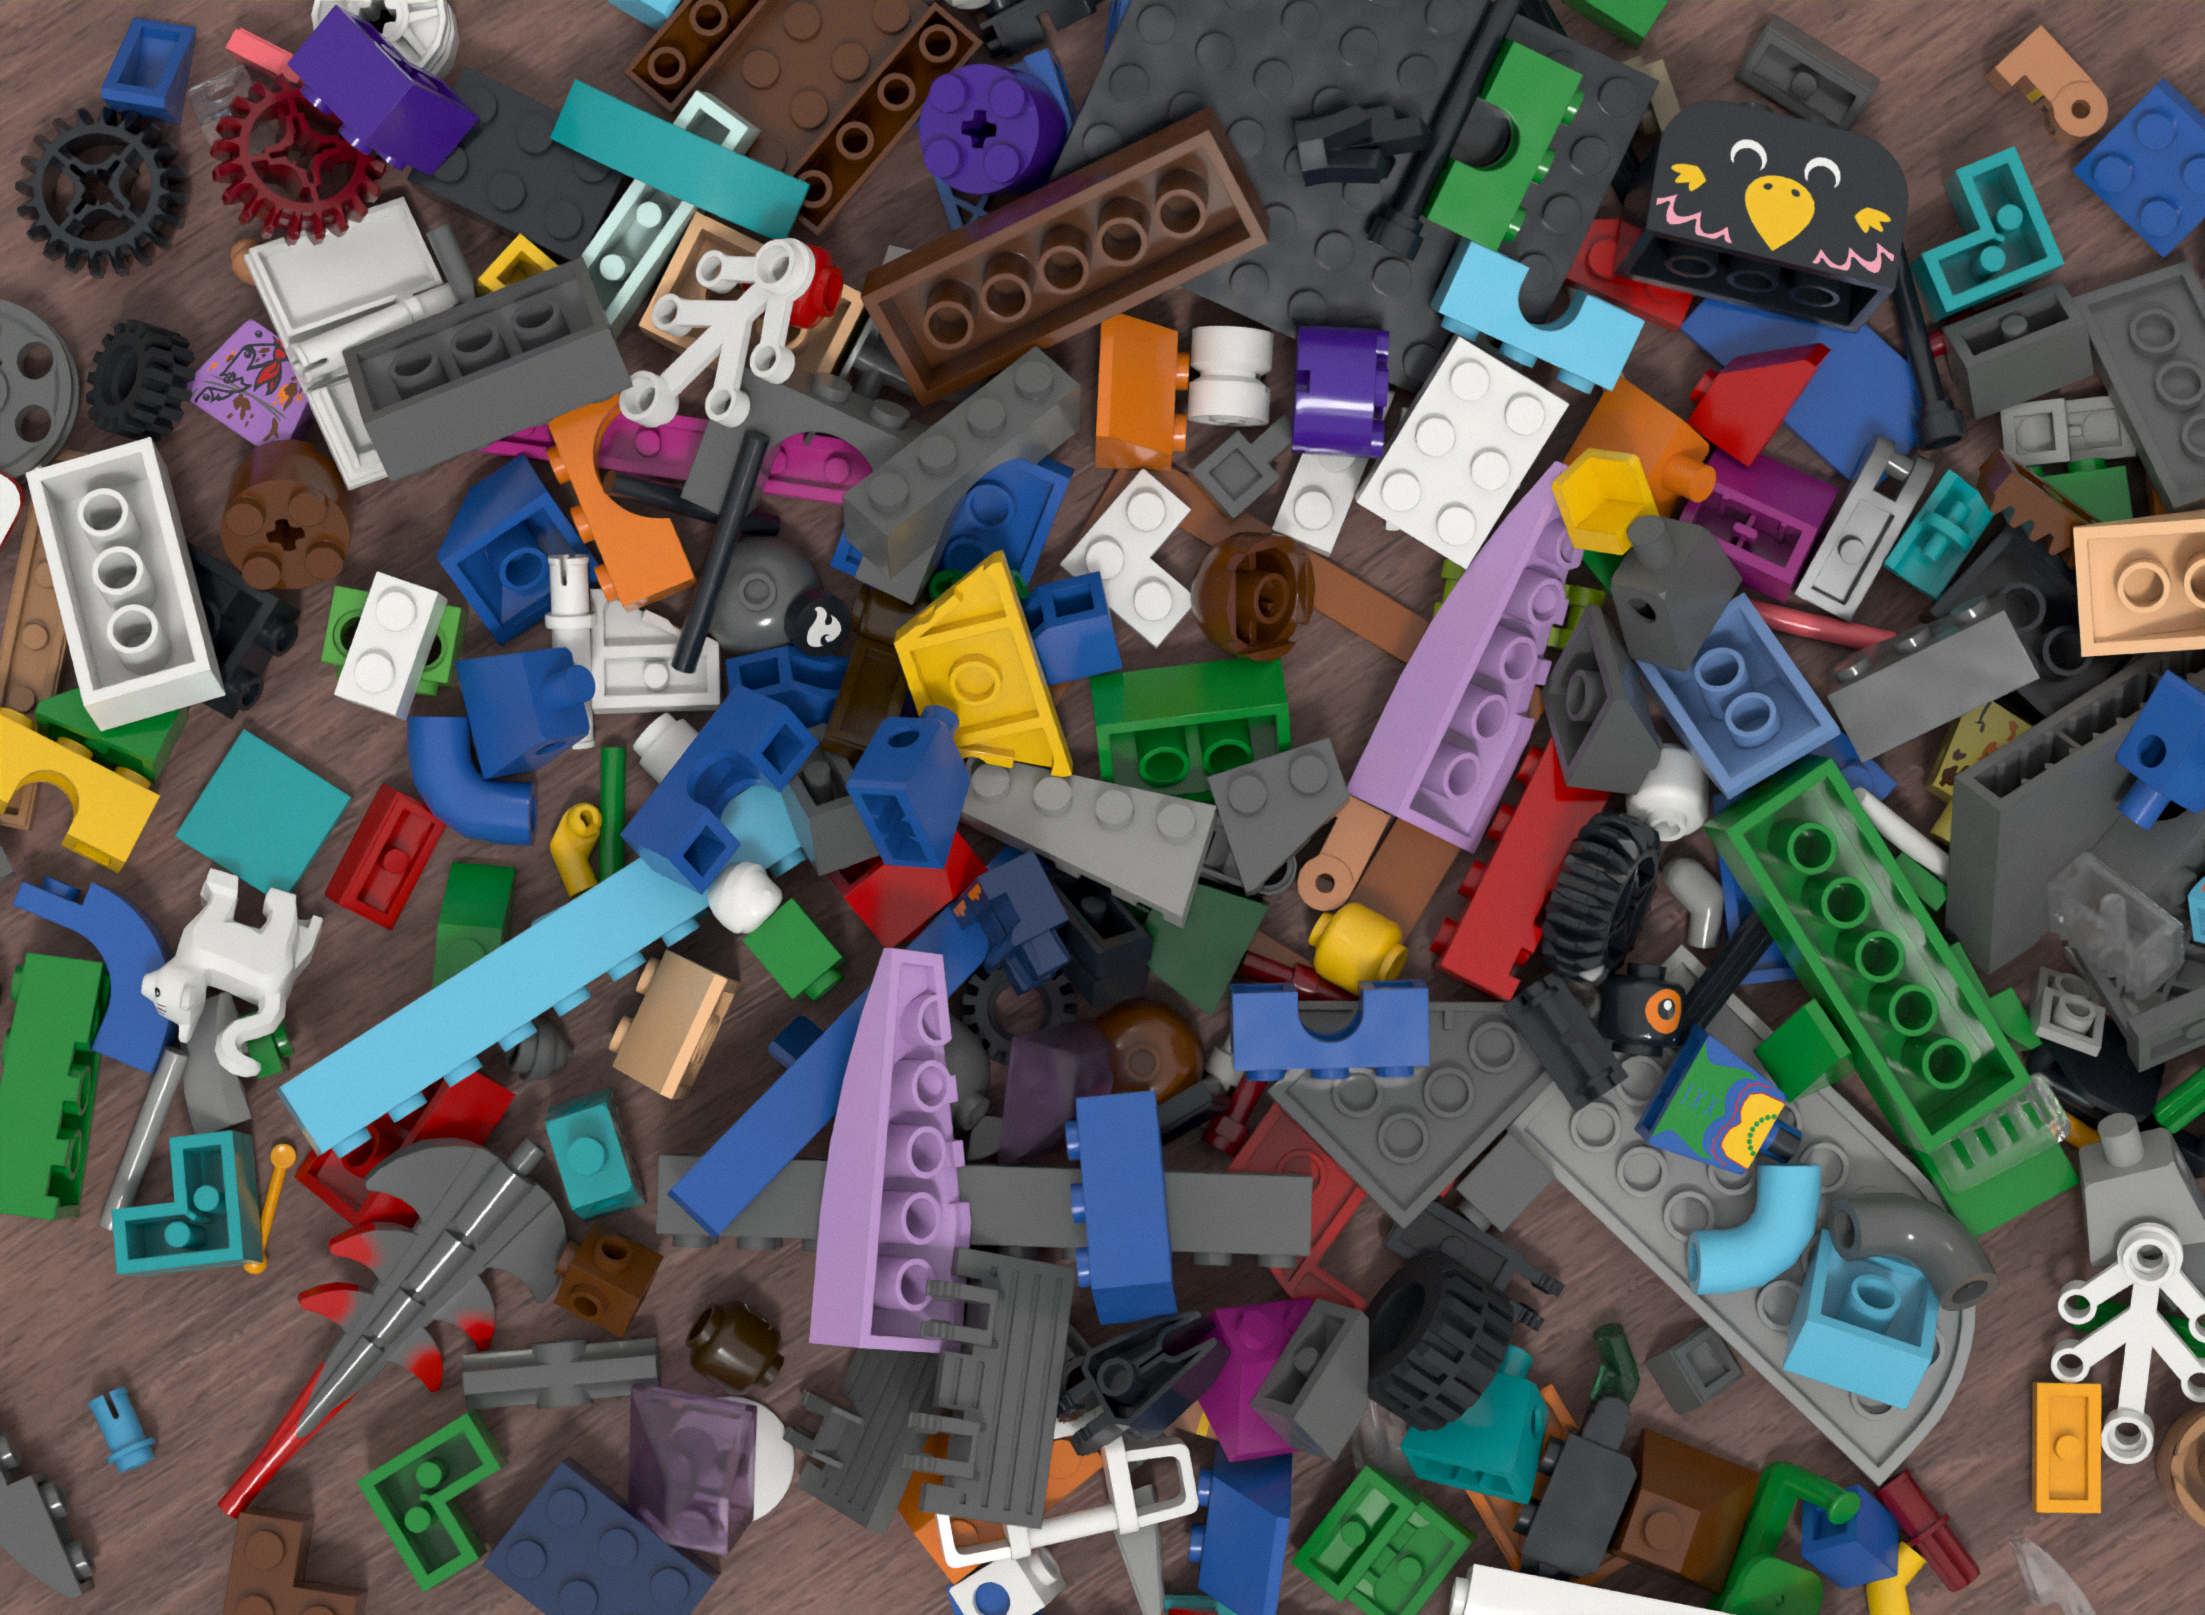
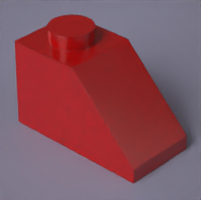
M1822 343L1735 356L1720 373L1710 367L1689 397L1698 406L1686 423L1703 437L1747 467H1750L1769 444L1831 349Z

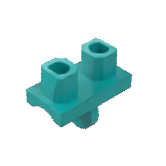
M1948 469L1887 555L1882 566L1935 601L1986 529L1994 514L1989 511L1978 490Z

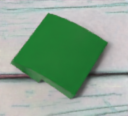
M2024 1087L1929 1154L1906 1146L1918 1170L1936 1189L1947 1212L1961 1221L1974 1238L2081 1183L2059 1142Z
M1367 1463L1292 1559L1291 1563L1339 1603H1342L1347 1598L1366 1615H1417L1478 1536L1413 1488L1375 1465Z

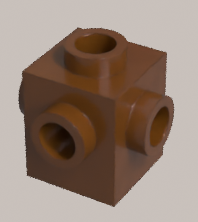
M595 1222L582 1244L571 1239L554 1271V1274L564 1278L554 1303L574 1313L577 1317L590 1321L623 1338L644 1302L664 1256L636 1243L623 1234Z

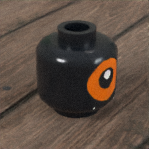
M1628 962L1626 975H1612L1604 981L1598 1032L1604 1039L1612 1041V1052L1662 1058L1663 1048L1673 1047L1680 1041L1686 993L1683 986L1678 982L1665 980L1667 967Z

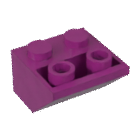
M1717 447L1707 463L1716 472V483L1712 493L1702 502H1694L1689 499L1679 521L1700 525L1710 531L1740 573L1743 580L1741 584L1782 603H1786L1840 489L1763 454H1760L1750 467H1747Z

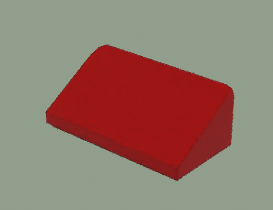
M385 783L382 784L328 884L325 897L392 931L447 825L435 818L427 805Z

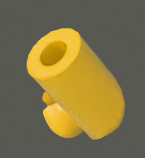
M587 802L577 803L565 812L550 842L551 855L570 900L576 899L598 885L588 859L600 836L602 815L596 806Z
M1903 1541L1898 1544V1576L1867 1583L1865 1591L1869 1615H1913L1910 1613L1905 1587L1927 1561Z

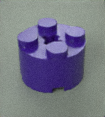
M974 64L958 68L949 74L935 79L923 106L919 124V135L924 154V164L932 175L940 178L950 187L965 193L1000 197L1025 194L1034 189V186L1048 173H1051L1067 138L1064 112L1058 100H1054L1049 90L1043 85L1044 83L1031 73L987 64ZM996 124L995 137H990V127Z
M1299 326L1295 363L1291 453L1382 458L1384 443V420L1382 419L1383 409L1387 407L1389 368H1387L1389 330Z

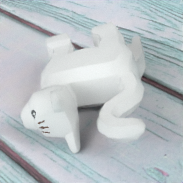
M210 868L200 893L201 905L204 907L203 910L184 928L175 957L160 969L147 973L144 976L141 984V994L153 1001L159 1015L179 1025V1040L186 1044L191 1039L196 1024L203 1012L207 986L229 992L259 1006L257 1014L232 1021L217 1035L215 1053L220 1065L230 1073L246 1078L257 1076L261 1071V1064L242 1053V1044L245 1041L273 1033L284 1019L286 1001L290 996L294 982L311 962L322 933L323 918L313 915L308 920L298 919L296 895L271 888L266 894L262 911L267 922L260 929L234 921V914L239 899L237 896L238 876Z

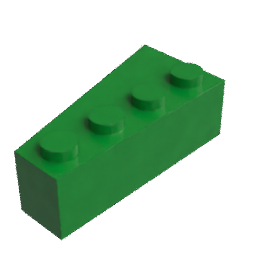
M26 952L24 965L18 964L14 970L11 984V1000L16 1003L12 1028L7 1029L3 1041L2 1064L4 1069L0 1084L1 1214L47 1220L75 1218L80 1215L102 1054L91 1050L106 1015L111 996V980L105 962Z

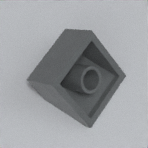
M1588 604L1546 684L1540 692L1565 786L1636 795L1649 771L1654 770L1660 761L1662 752L1661 737L1655 732L1648 708V692L1646 687L1641 684L1635 660L1631 659L1627 646L1601 606Z

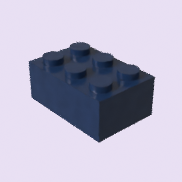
M570 1456L559 1464L482 1564V1566L545 1615H690L721 1574Z

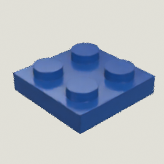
M2164 78L2072 170L2163 258L2205 218V117Z

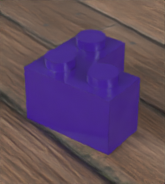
M336 4L287 63L305 83L300 89L301 94L320 111L327 115H331L333 112L343 122L338 132L346 141L366 155H369L374 149L387 163L400 171H403L409 165L432 176L480 118L442 78L407 61L369 21Z

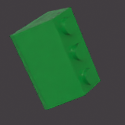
M1280 657L1273 661H1254L1237 658L1089 676L1101 781L1215 805L1207 783V777L1292 749L1288 700Z

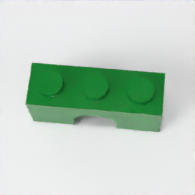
M1505 38L1478 98L1496 106L1507 117L1511 128V139L1508 149L1499 160L1482 167L1470 166L1449 156L1421 215L1494 252H1497L1502 240L1510 244L1516 237L1526 216L1527 209L1520 206V203L1530 183L1533 182L1539 185L1545 178L1554 160L1556 150L1549 147V144L1559 124L1568 126L1581 106L1585 91L1577 87L1583 75L1513 40Z

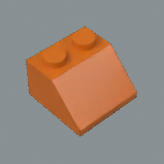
M1122 313L1101 322L1095 468L1171 471L1172 453L1185 452L1187 414L1174 413L1175 390H1188L1190 352H1177L1178 331Z

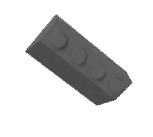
M583 257L342 351L363 424L390 482L408 475L423 473L438 463L469 451L484 449L499 439L530 427L545 425L555 417L591 403L606 401L616 393L634 387Z

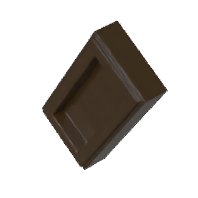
M858 635L822 740L821 750L859 762L881 722L889 717L900 716L909 686L895 647Z

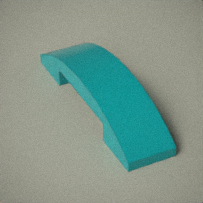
M578 79L574 80L550 139L651 187L771 239H785L789 237L811 184L635 107L636 105Z

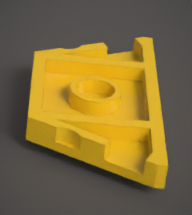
M1004 551L993 552L896 631L894 645L919 718L923 709L929 705L946 707L957 715L959 726L953 740L962 759L976 757L987 764L1012 768L1013 762L1018 761L1052 767V776H1071L1073 761Z

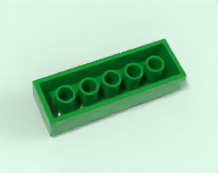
M1813 754L1804 755L1702 825L1811 1000L1816 999L1851 1051L1856 1072L1903 1145L1929 1154L2032 1081L1831 757Z

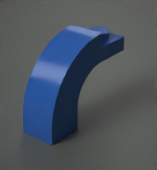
M45 875L41 886L22 881L13 906L80 933L94 944L106 962L111 980V997L106 1015L91 1050L147 1073L155 1074L165 1046H174L179 1029L178 1024L159 1015L153 1001L141 994V984L144 976L147 973L160 969L174 958L158 926L134 901L105 884L91 882L83 903L77 901L81 889Z

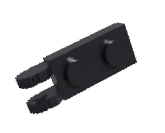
M1434 1200L1403 1231L1393 1222L1381 1242L1382 1245L1409 1261L1417 1256L1423 1257L1427 1252L1436 1251L1439 1254L1444 1252L1502 1292L1506 1289L1515 1272L1528 1279L1533 1287L1547 1295L1553 1294L1559 1297L1565 1286L1563 1283L1524 1261V1254L1489 1233H1483L1477 1226ZM1510 1299L1509 1304L1514 1307V1318L1538 1332L1545 1319L1539 1316L1538 1311L1523 1302L1516 1303Z

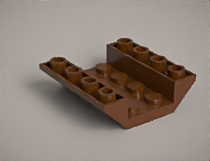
M684 0L626 67L623 73L673 123L695 91L699 90L712 94L761 130L760 134L744 156L756 159L811 184L795 223L819 238L920 120L923 106L935 79L966 66L982 48L984 42L939 4L934 2L929 6L923 0Z

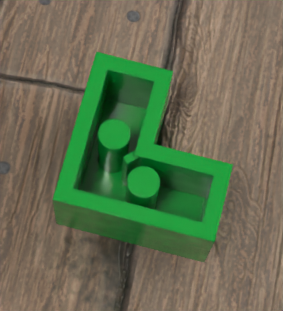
M478 1409L464 1414L356 1481L423 1593L488 1552L455 1497L510 1463Z

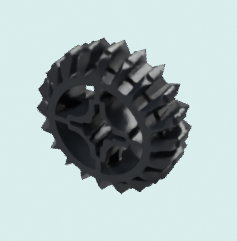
M103 106L99 112L98 122L95 124L90 112L85 108H80L76 110L77 127L71 129L60 117L53 120V128L59 135L53 142L44 135H35L34 143L44 152L40 160L26 155L21 158V165L35 175L34 179L16 181L15 189L20 194L34 197V199L18 206L17 212L24 220L38 219L29 227L26 234L34 243L48 240L45 244L43 255L50 261L54 262L66 254L65 269L70 273L77 274L88 260L90 275L95 279H103L107 271L108 261L111 260L115 272L120 277H125L130 274L128 257L132 255L145 268L153 264L152 256L146 250L152 242L164 251L171 249L172 243L161 231L165 225L180 230L184 227L185 221L176 213L171 212L170 209L171 206L188 205L190 203V195L186 191L171 188V186L186 180L188 172L182 165L168 166L175 160L179 151L172 142L158 145L163 132L154 123L140 131L141 117L133 111H128L118 124L116 111L110 106ZM118 145L126 147L119 156L113 153L106 161L97 165H88L76 158L78 154L96 146ZM145 161L150 174L151 194L148 206L143 214L132 202L131 189L139 177L136 170ZM62 172L72 180L75 189L74 197L70 205L65 209L69 216L63 223H61L55 204L56 187ZM87 175L96 184L102 181L114 193L113 197L124 206V209L119 210L110 202L104 204L97 199L96 195L91 192L93 188L82 180V176ZM108 220H119L131 228L124 234L109 240L89 241L80 239V236L86 229L93 232L98 225Z
M1605 810L1601 814L1597 813L1588 824L1580 829L1577 840L1569 846V852L1564 863L1560 864L1559 875L1556 882L1552 885L1553 891L1550 901L1545 907L1547 915L1541 927L1543 934L1541 949L1546 965L1557 970L1564 977L1580 983L1586 981L1595 985H1599L1609 976L1615 975L1616 970L1624 965L1626 955L1634 950L1635 940L1639 932L1643 931L1644 920L1647 913L1651 910L1650 904L1653 894L1658 888L1656 885L1657 877L1662 869L1660 858L1663 851L1659 832L1654 830L1652 826L1646 825L1639 818L1620 812V814Z

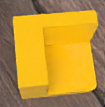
M1588 448L1551 485L1573 548L1623 555L1632 547L1627 535L1630 525L1642 516L1656 515L1660 517L1642 465L1635 454Z

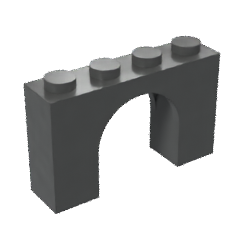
M750 345L747 350L740 390L744 391L750 400L748 416L743 423L732 428L709 419L680 497L719 515L744 434L747 430L758 431L767 435L770 438V442L746 516L758 506L774 461L785 438L804 432H821L834 435L847 441L861 452L871 465L873 471H875L930 427L910 419V413L904 407L894 402L882 399L871 401L852 392V387L847 381L833 374L824 372L813 374L795 365L790 377L780 384H772L755 376L751 371L750 357L755 346ZM776 355L771 359L769 369L773 366ZM731 398L727 401L724 412L729 408ZM967 492L947 518L938 542L891 579L883 574L864 555L854 578L913 605L927 590L929 581L936 572Z

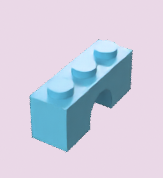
M1462 236L1430 304L1436 311L1445 315L1440 326L1474 342L1480 331L1503 341L1498 353L1530 368H1533L1537 358L1560 367L1556 379L1587 394H1591L1595 384L1613 391L1645 320L1577 288L1568 309L1560 318L1547 324L1527 322L1521 314L1518 296L1529 267L1516 259L1498 251L1494 252Z

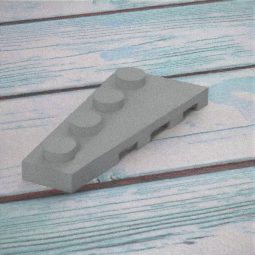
M968 757L966 768L970 774V785L959 822L1024 853L1033 850L1054 861L1057 869L1076 878H1079L1082 874L1111 888L1112 895L1135 906L1140 902L1163 913L1164 920L1184 929L1218 819L1217 806L1077 775L1067 777L1052 776L1049 769L1013 762V767L1008 768L987 764L976 757Z

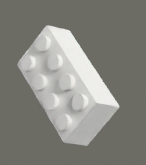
M148 437L26 472L83 705L100 731L225 696V689L167 465L152 438Z

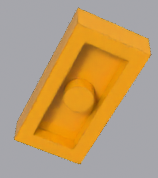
M2033 1382L2032 1511L2042 1513H2101L2100 1383Z

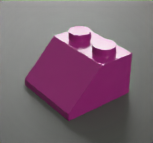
M1310 1297L1214 1309L1208 1316L1214 1321L1216 1327L1195 1346L1215 1337L1229 1347L1231 1354L1213 1386L1198 1401L1229 1462L1301 1452L1289 1447L1249 1404L1312 1307L1313 1302Z

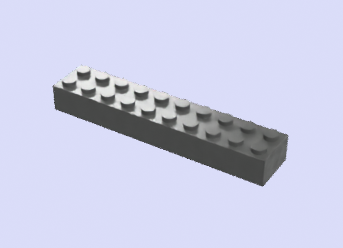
M674 1152L659 1155L656 1234H673L672 1246L710 1248L712 1245H719V1236L738 1237V1249L776 1250V1247H783V1238L802 1239V1251L817 1252L820 1207L828 1157L796 1156L736 1219L714 1239L667 1195L670 1189L706 1153ZM965 1162V1166L957 1167L960 1200L969 1201L971 1234L969 1249L975 1250V1245H997V1254L1024 1259H1036V1256H1039L1040 1247L1062 1248V1260L1076 1261V1248L1088 1247L1086 1223L1074 1224L1070 1184L1082 1183L1081 1166ZM1164 1169L1172 1251L1193 1252L1192 1264L1229 1266L1232 1263L1233 1254H1258L1259 1267L1297 1268V1256H1310L1313 1174Z

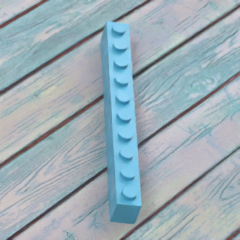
M753 786L731 799L725 807L721 816V822L741 845L715 879L727 867L745 861L759 864L765 870L768 868L773 877L777 878L807 859L794 832L781 793L766 786ZM640 857L283 1084L276 1092L317 1156L319 1157L332 1148L338 1159L372 1138L365 1126L388 1113L393 1122L396 1123L428 1102L421 1091L443 1077L448 1086L452 1087L483 1067L476 1055L498 1042L504 1052L536 1033L537 1029L531 1020L553 1007L558 1016L561 1017L592 997L586 985L607 972L613 982L646 962L640 950L661 937L666 946L670 947L698 929L700 925L694 915L709 906L707 900L708 888L701 895L654 872Z

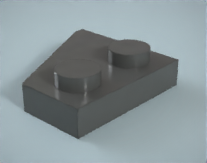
M1329 737L1207 777V783L1214 804L1217 806V812L1246 897L1256 895L1264 887V882L1290 857L1293 858L1310 842L1311 836L1324 824H1328L1350 802V796Z

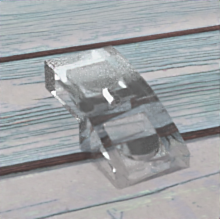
M2022 1536L2009 1540L2028 1595L2033 1603L2043 1608L2059 1602L2063 1615H2096L2081 1589L2048 1553Z

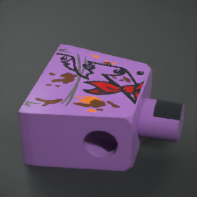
M253 319L246 321L195 373V381L187 382L186 390L192 391L190 402L256 447L277 440L303 441L314 418V414L295 376L278 334H273Z

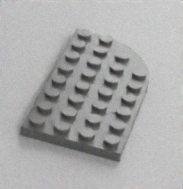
M1682 944L1678 945L1659 965L1667 967L1665 980L1681 984L1685 989L1686 995L1707 969ZM1733 993L1705 1030L1775 1085L1753 1052L1774 1031ZM1604 1039L1608 1047L1611 1049L1612 1041ZM1674 1046L1663 1048L1662 1058L1613 1052L1629 1077L1577 1113L1573 1111L1554 1081H1552L1504 1131L1509 1132L1556 1176L1555 1179L1875 1485L1880 1486L1924 1440L1951 1403L1963 1378L1970 1356L1975 1329L1976 1305L1960 1311H1947L1939 1305L1932 1361L1906 1410L1783 1370L1790 1322L1818 1236L1822 1228L1829 1230L1828 1213L1831 1203L1836 1198L1863 1193H1905L1935 1203L1947 1212L1934 1186L1831 1086L1790 1104L1786 1101L1777 1118L1802 1132L1800 1145L1788 1163L1821 1164V1202L1815 1233L1796 1263L1763 1287L1730 1294L1694 1295L1689 1284L1687 1265L1688 1242L1691 1231L1726 1230L1739 1227L1746 1222L1755 1210L1757 1199V1164L1779 1162L1757 1152L1748 1170L1743 1175L1736 1174L1654 1147L1634 1130L1678 1052V1049Z

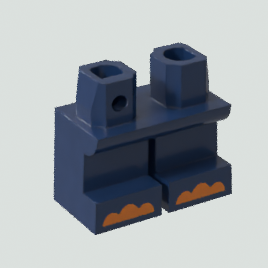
M1033 850L978 876L949 907L961 930L979 922L993 947L985 959L984 968L986 974L1002 967L1017 996L1023 995L1050 981L1056 975L1055 971L1064 967L1072 960L1057 933L1069 920V917Z

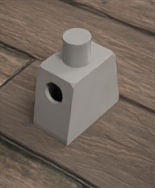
M2115 1113L2101 1120L2097 1128L2101 1142L2084 1145L2078 1151L2083 1221L2092 1269L2116 1262L2118 1260L2117 1250L2121 1237L2127 1230L2141 1223H2157L2166 1226L2178 1236L2182 1245L2205 1242V1197L2170 1131L2160 1127L2139 1132L2135 1117L2128 1113ZM2148 1244L2139 1249L2142 1257L2162 1253L2160 1248L2155 1245Z

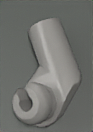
M1675 857L1664 866L1662 876L1669 891L1690 912L1687 944L1704 949L1718 948L1724 906L1722 886L1695 859Z

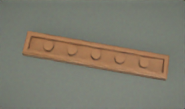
M63 449L50 465L89 455V453ZM31 497L0 647V707L15 710L29 718L35 724L33 731L37 732L35 710L41 700L61 693L69 645ZM42 782L28 784L13 795L4 814L0 815L1 826L33 831Z

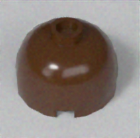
M1238 532L1210 547L1200 559L1195 571L1190 596L1193 618L1209 642L1231 655L1254 661H1273L1285 655L1294 647L1297 642L1289 641L1288 639L1293 635L1298 623L1308 624L1313 612L1316 588L1312 564L1307 554L1297 553L1293 544H1291L1296 543L1288 536L1272 533Z
M1140 999L1117 1004L1096 1018L1083 1038L1078 1065L1082 1086L1089 1097L1155 1090L1158 1106L1203 1080L1206 1061L1202 1040L1187 1017L1167 1004Z

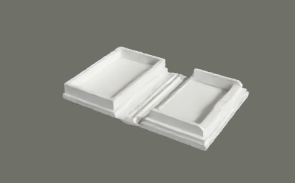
M404 196L368 208V213L361 223L348 219L349 229L342 237H336L326 228L323 242L314 246L308 239L305 230H303L296 245L288 247L284 237L249 248V254L244 255V261L290 364L296 360L298 361L297 357L293 359L289 357V345L301 343L395 304L396 296L410 292L415 296L444 284ZM342 367L313 379L308 384H303L295 373L348 491L388 477L363 424L347 367Z

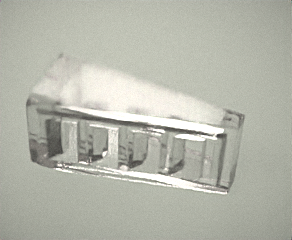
M2041 1072L2031 1075L2032 1081L1929 1153L1954 1196L2067 1139L2071 1129V1122ZM2030 1102L2044 1125L2037 1130L2022 1105ZM2006 1113L2021 1137L2015 1143H2012L1998 1119ZM1981 1126L1984 1127L1998 1153L1989 1157L1974 1132L1975 1129ZM1957 1138L1961 1139L1976 1164L1967 1171L1950 1144L1951 1141Z

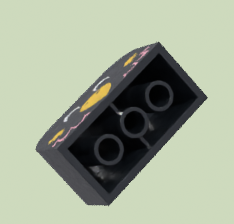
M1719 100L1699 102L1683 109L1670 121L1631 177L1625 195L1612 275L1857 333L1896 288L1908 208L1907 182L1898 162L1885 147L1865 135L1836 128L1835 124L1827 119L1820 117L1794 118L1774 113L1771 107L1758 102H1743L1740 104Z

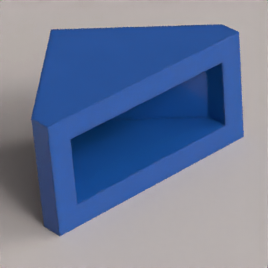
M133 18L101 87V98L120 116H124L128 111H133L141 119L181 125L196 41V28Z

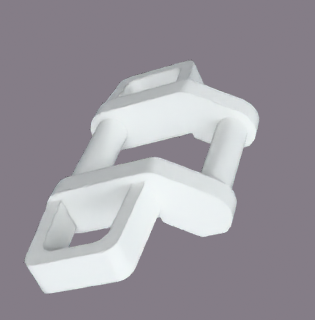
M1097 1406L1092 1411L1085 1413L1083 1417H1079L1070 1423L1059 1422L1056 1417L1054 1439L1074 1435L1080 1428L1085 1427L1088 1422L1104 1412L1102 1406ZM1120 1436L1110 1444L1103 1446L1100 1450L1110 1504L1043 1519L1042 1529L1002 1524L1005 1539L957 1547L954 1545L949 1516L934 1514L942 1555L947 1565L952 1568L1005 1558L1015 1560L1031 1556V1549L1111 1530H1117L1118 1535L1138 1531L1140 1527L1192 1514L1197 1510L1199 1502L1189 1449L1179 1437L1123 1443L1122 1436ZM1167 1456L1175 1457L1181 1486L1179 1495L1173 1499L1136 1508L1128 1462Z

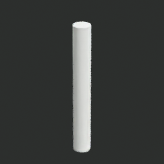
M1862 787L1854 789V795L1877 832L1947 886L1949 855Z

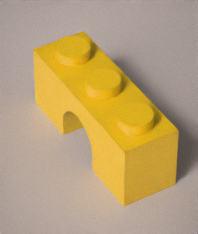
M0 707V815L4 814L13 795L22 787L37 782L52 784L66 794L73 811L72 823L61 846L119 874L160 795L148 790L151 783L142 775L117 766L113 772L91 761L93 753L85 746L65 737H58L57 741L54 742L33 731L35 727L34 722L23 714L6 707Z

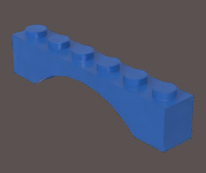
M1100 571L1038 585L1028 594L1027 598L1020 602L1048 686L1123 668ZM786 645L727 659L725 661L729 691L731 693L735 686L740 684L787 705L806 728L824 722L828 725L850 658L834 655L814 657L805 654L796 647ZM908 689L899 717H919L910 689Z

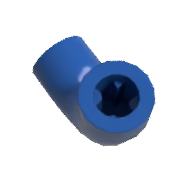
M407 716V752L413 785L433 816L464 838L497 845L533 846L536 839L538 817L535 783L484 780L482 773L479 772L472 760L470 750L471 727L468 717Z

